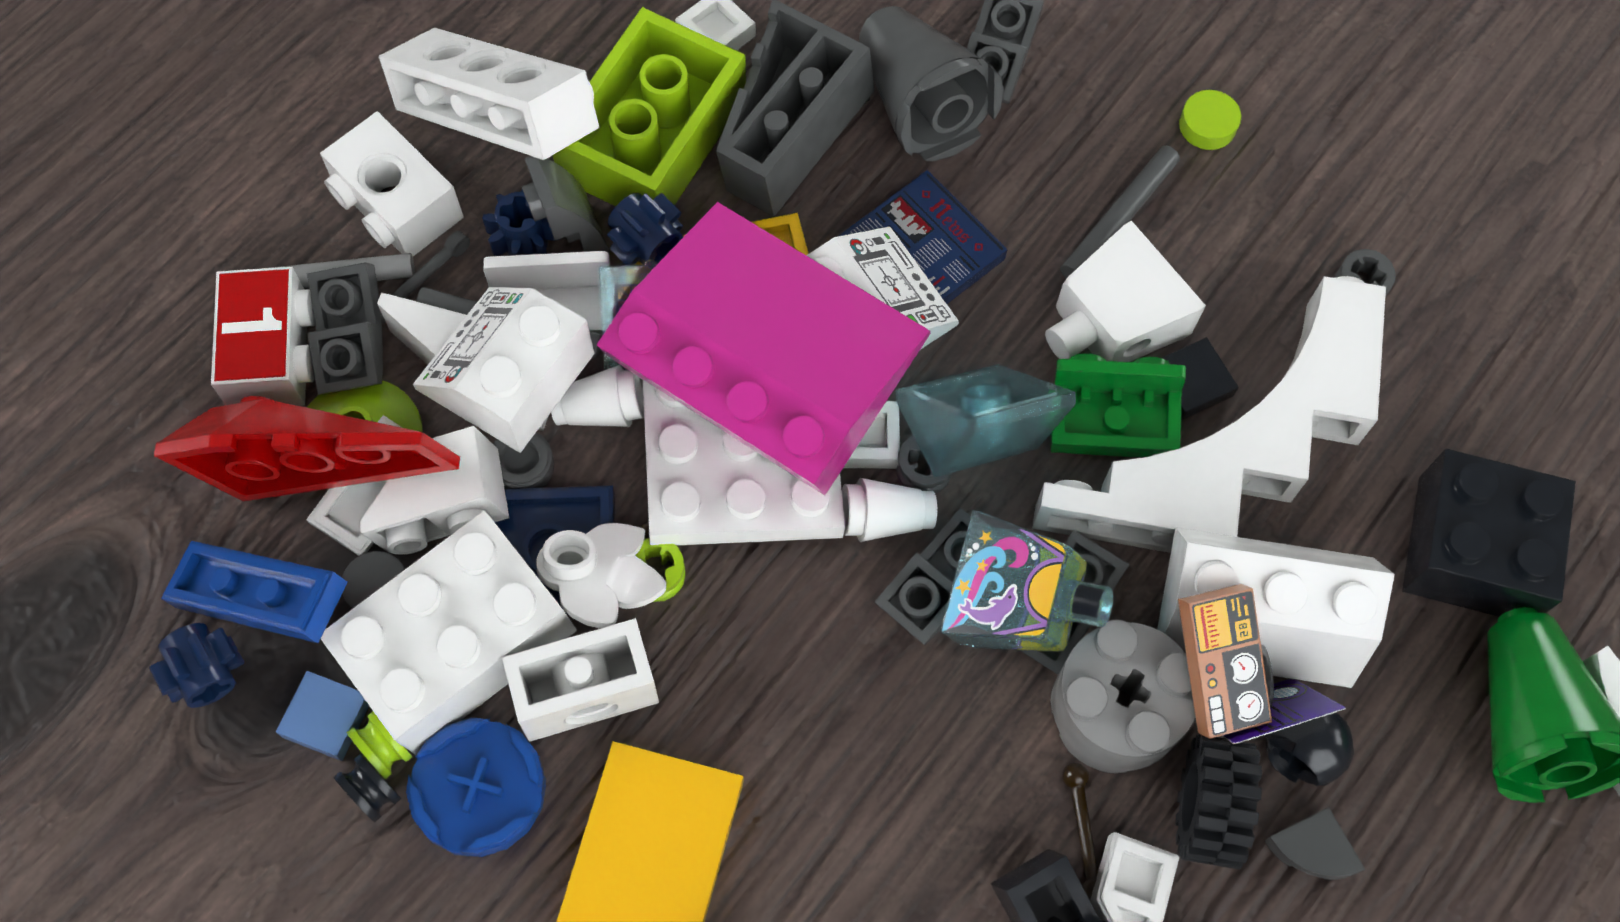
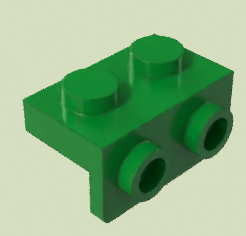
M1077 354L1069 359H1058L1053 385L1050 452L1144 458L1180 449L1181 397L1186 380V367L1184 365L1170 364L1167 360L1158 357H1143L1133 362L1106 361L1104 357L1096 354Z

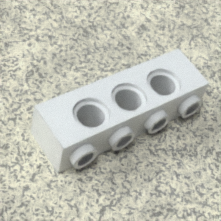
M433 28L379 55L396 110L542 160L547 159L600 128L593 103V88L587 79L586 71L438 28Z

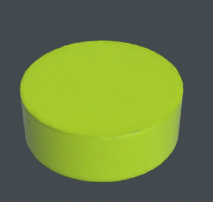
M1217 90L1199 91L1190 96L1184 105L1179 119L1180 131L1183 137L1195 147L1205 150L1220 149L1227 146L1233 140L1241 123V111L1235 100L1223 92Z

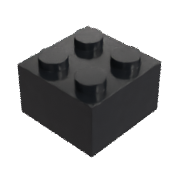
M1445 449L1419 477L1402 592L1498 617L1507 611L1517 608H1533L1539 613H1547L1563 600L1576 481Z

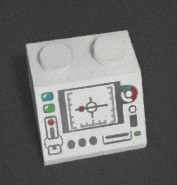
M891 227L834 237L806 255L930 330L931 334L922 348L959 325L958 319Z
M489 287L413 383L414 388L521 453L594 355L587 319L534 288Z

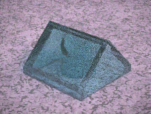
M997 364L896 389V402L934 477H939L1038 449L1076 405V392Z

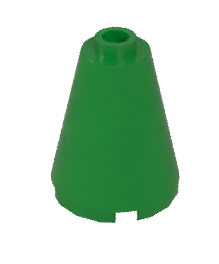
M1517 608L1502 614L1498 618L1497 623L1487 633L1492 774L1498 793L1510 800L1540 803L1546 802L1542 790L1565 788L1568 799H1575L1609 789L1619 784L1620 734L1618 733H1620V717L1555 618L1546 613H1539L1533 608Z

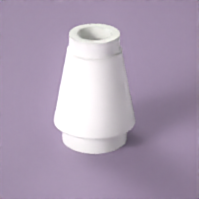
M617 365L574 381L551 411L553 421L557 426L568 424L630 427L632 420L644 418L642 379L631 371L624 370L621 365Z
M859 478L857 484H844L842 487L845 520L844 536H857L860 542L921 531L922 529H934L936 525L937 499L934 491H922L921 489Z

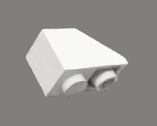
M475 426L432 438L460 456L459 469L388 480L360 520L361 534L388 553L411 554L426 548L429 541L452 535L484 510L494 522L508 519L509 513L498 448Z

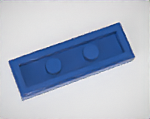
M191 541L161 599L177 609L319 643L348 582L332 571Z

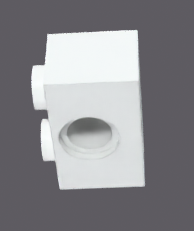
M378 111L320 153L330 174V177L324 180L326 187L343 208L348 210L354 205L365 216L362 218L365 228L383 248L392 243L401 254L412 253V256H415L464 218L454 186ZM396 186L390 191L381 192L385 188Z
M636 618L502 657L518 723L529 742L659 703Z

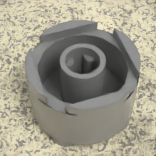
M1111 620L1103 624L1077 643L1054 682L1050 698L1051 710L1060 732L1059 736L1066 749L1087 766L1107 773H1126L1127 771L1148 767L1160 761L1186 734L1195 719L1185 651L1172 638L1153 627L1122 620ZM1119 690L1126 692L1130 696L1128 708L1121 706L1116 701L1119 697Z

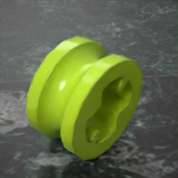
M649 538L645 539L640 551L635 555L646 564V560L651 557H660L662 565H665L668 560L673 564V566L665 569L666 591L653 602L666 601L674 597L683 587L686 578L683 555L674 543L650 545Z
M374 711L367 715L368 724L363 729H355L353 727L346 733L373 767L386 779L392 774L391 766L395 761L403 760L407 762L413 756L404 746L392 738Z

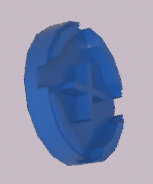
M469 718L446 725L424 742L415 757L417 761L412 768L411 776L409 775L406 794L413 820L432 843L454 855L484 857L508 849L530 831L543 808L546 779L537 751L520 731L500 722H491L490 719Z

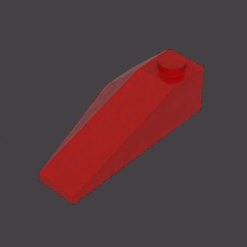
M248 396L242 398L240 403L210 408L157 442L154 451L155 457L243 502L459 469L460 456L423 432L282 403L261 396Z

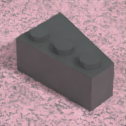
M772 0L768 10L769 22L762 41L755 45L751 56L752 67L744 89L739 88L716 149L726 191L775 217L875 91L870 47L778 0Z

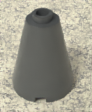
M899 6L882 8L868 17L860 31L859 42L870 47L873 80L897 140L903 149L911 156L912 153L920 154L925 161H937L954 156L974 144L982 136L977 127L988 114L993 120L1000 111L1003 100L1004 88L1001 76L993 66Z

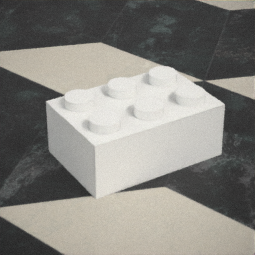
M484 510L326 628L321 640L392 738L417 755L424 742L446 725L464 719L508 684L502 657L566 639L576 632L577 629L561 606Z

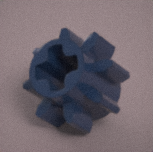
M523 189L521 192H513L506 196L496 195L498 203L495 208V214L489 213L482 217L486 232L491 235L488 241L492 254L494 256L502 255L505 252L509 256L547 254L548 240H556L547 218L534 221Z
M641 193L627 196L617 204L608 219V225L612 230L608 232L607 236L614 242L610 250L628 268H631L640 261L644 267L648 266L653 269L683 238V235L679 232L683 225L677 220L682 212L662 193L656 196L654 200L647 194L642 195Z
M194 623L171 632L159 643L158 649L164 660L149 666V670L162 695L168 694L172 703L184 698L188 707L197 708L221 699L235 687L236 681L230 670L243 665L244 660L232 637H227L223 628H218L210 633L206 624Z

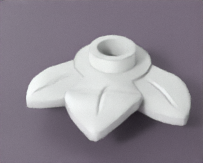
M606 523L596 526L586 534L575 530L561 531L546 540L537 556V574L540 580L547 587L559 591L561 607L570 617L587 626L604 628L614 625L617 622L619 607L632 609L645 606L656 600L666 591V581L655 569L635 556L640 551L645 539V529L637 526Z

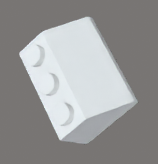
M1175 528L1157 630L1172 638L1186 653L1178 599L1243 584L1253 588L1261 645L1265 646L1268 652L1273 676L1352 688L1382 640L1395 574L1373 557Z

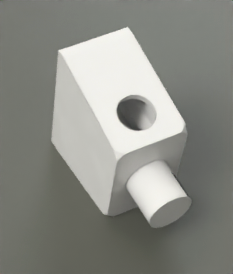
M1130 221L1122 226L1065 280L1056 304L1057 311L1063 320L1047 329L1045 336L1049 347L1059 359H1069L1088 348L1092 354L1102 356L1106 361L1131 362L1192 334L1206 305L1138 227Z

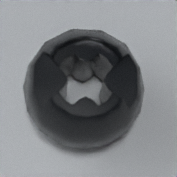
M1336 712L1265 735L1266 751L1271 764L1280 774L1294 783L1300 779L1315 786L1328 785L1338 779L1349 768L1354 755L1351 729L1347 722Z

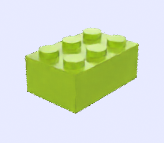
M642 7L590 80L594 92L593 103L600 128L553 154L554 162L571 173L581 184L585 192L615 207L624 198L634 193L647 194L652 200L662 193L675 205L723 133L739 88L744 89L746 83L745 54Z

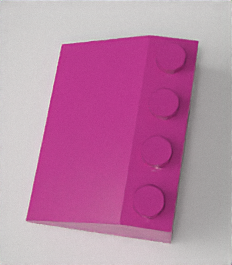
M717 202L632 290L597 343V346L624 368L821 494L826 495L931 333L927 328Z

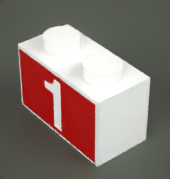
M293 267L218 271L216 273L211 386L225 405L240 403L244 397L261 396L282 403L305 406L306 382H313L315 378L310 345H307V327L315 326L310 289H304Z

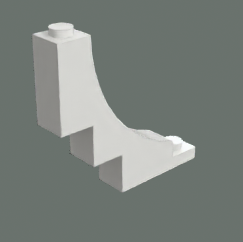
M1324 276L1306 306L1302 335L1295 357L1286 375L1258 405L1236 422L1213 435L1180 449L1144 458L1113 461L1102 484L1101 492L1093 491L1090 485L1076 480H1061L1055 484L1044 482L1035 505L1032 529L1070 535L1075 530L1089 539L1171 553L1175 528L1237 537L1241 494L1291 503L1309 478L1312 437L1358 445L1378 421L1386 287L1367 284L1356 277L1341 276L1331 278Z

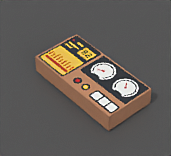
M1238 584L1178 599L1198 733L1211 739L1272 723L1253 588Z

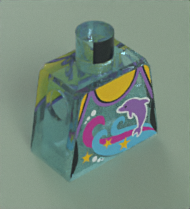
M973 510L940 633L963 646L971 648L1059 652L1063 651L1067 646L1073 622L1097 627H1104L1107 624L1112 611L1113 592L1111 587L1083 582L1087 569L1086 560L1070 546L989 514Z

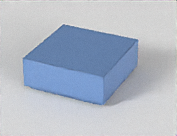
M306 671L276 733L284 739L343 761L352 743L346 732L353 727L355 729L359 728L369 705L358 690Z

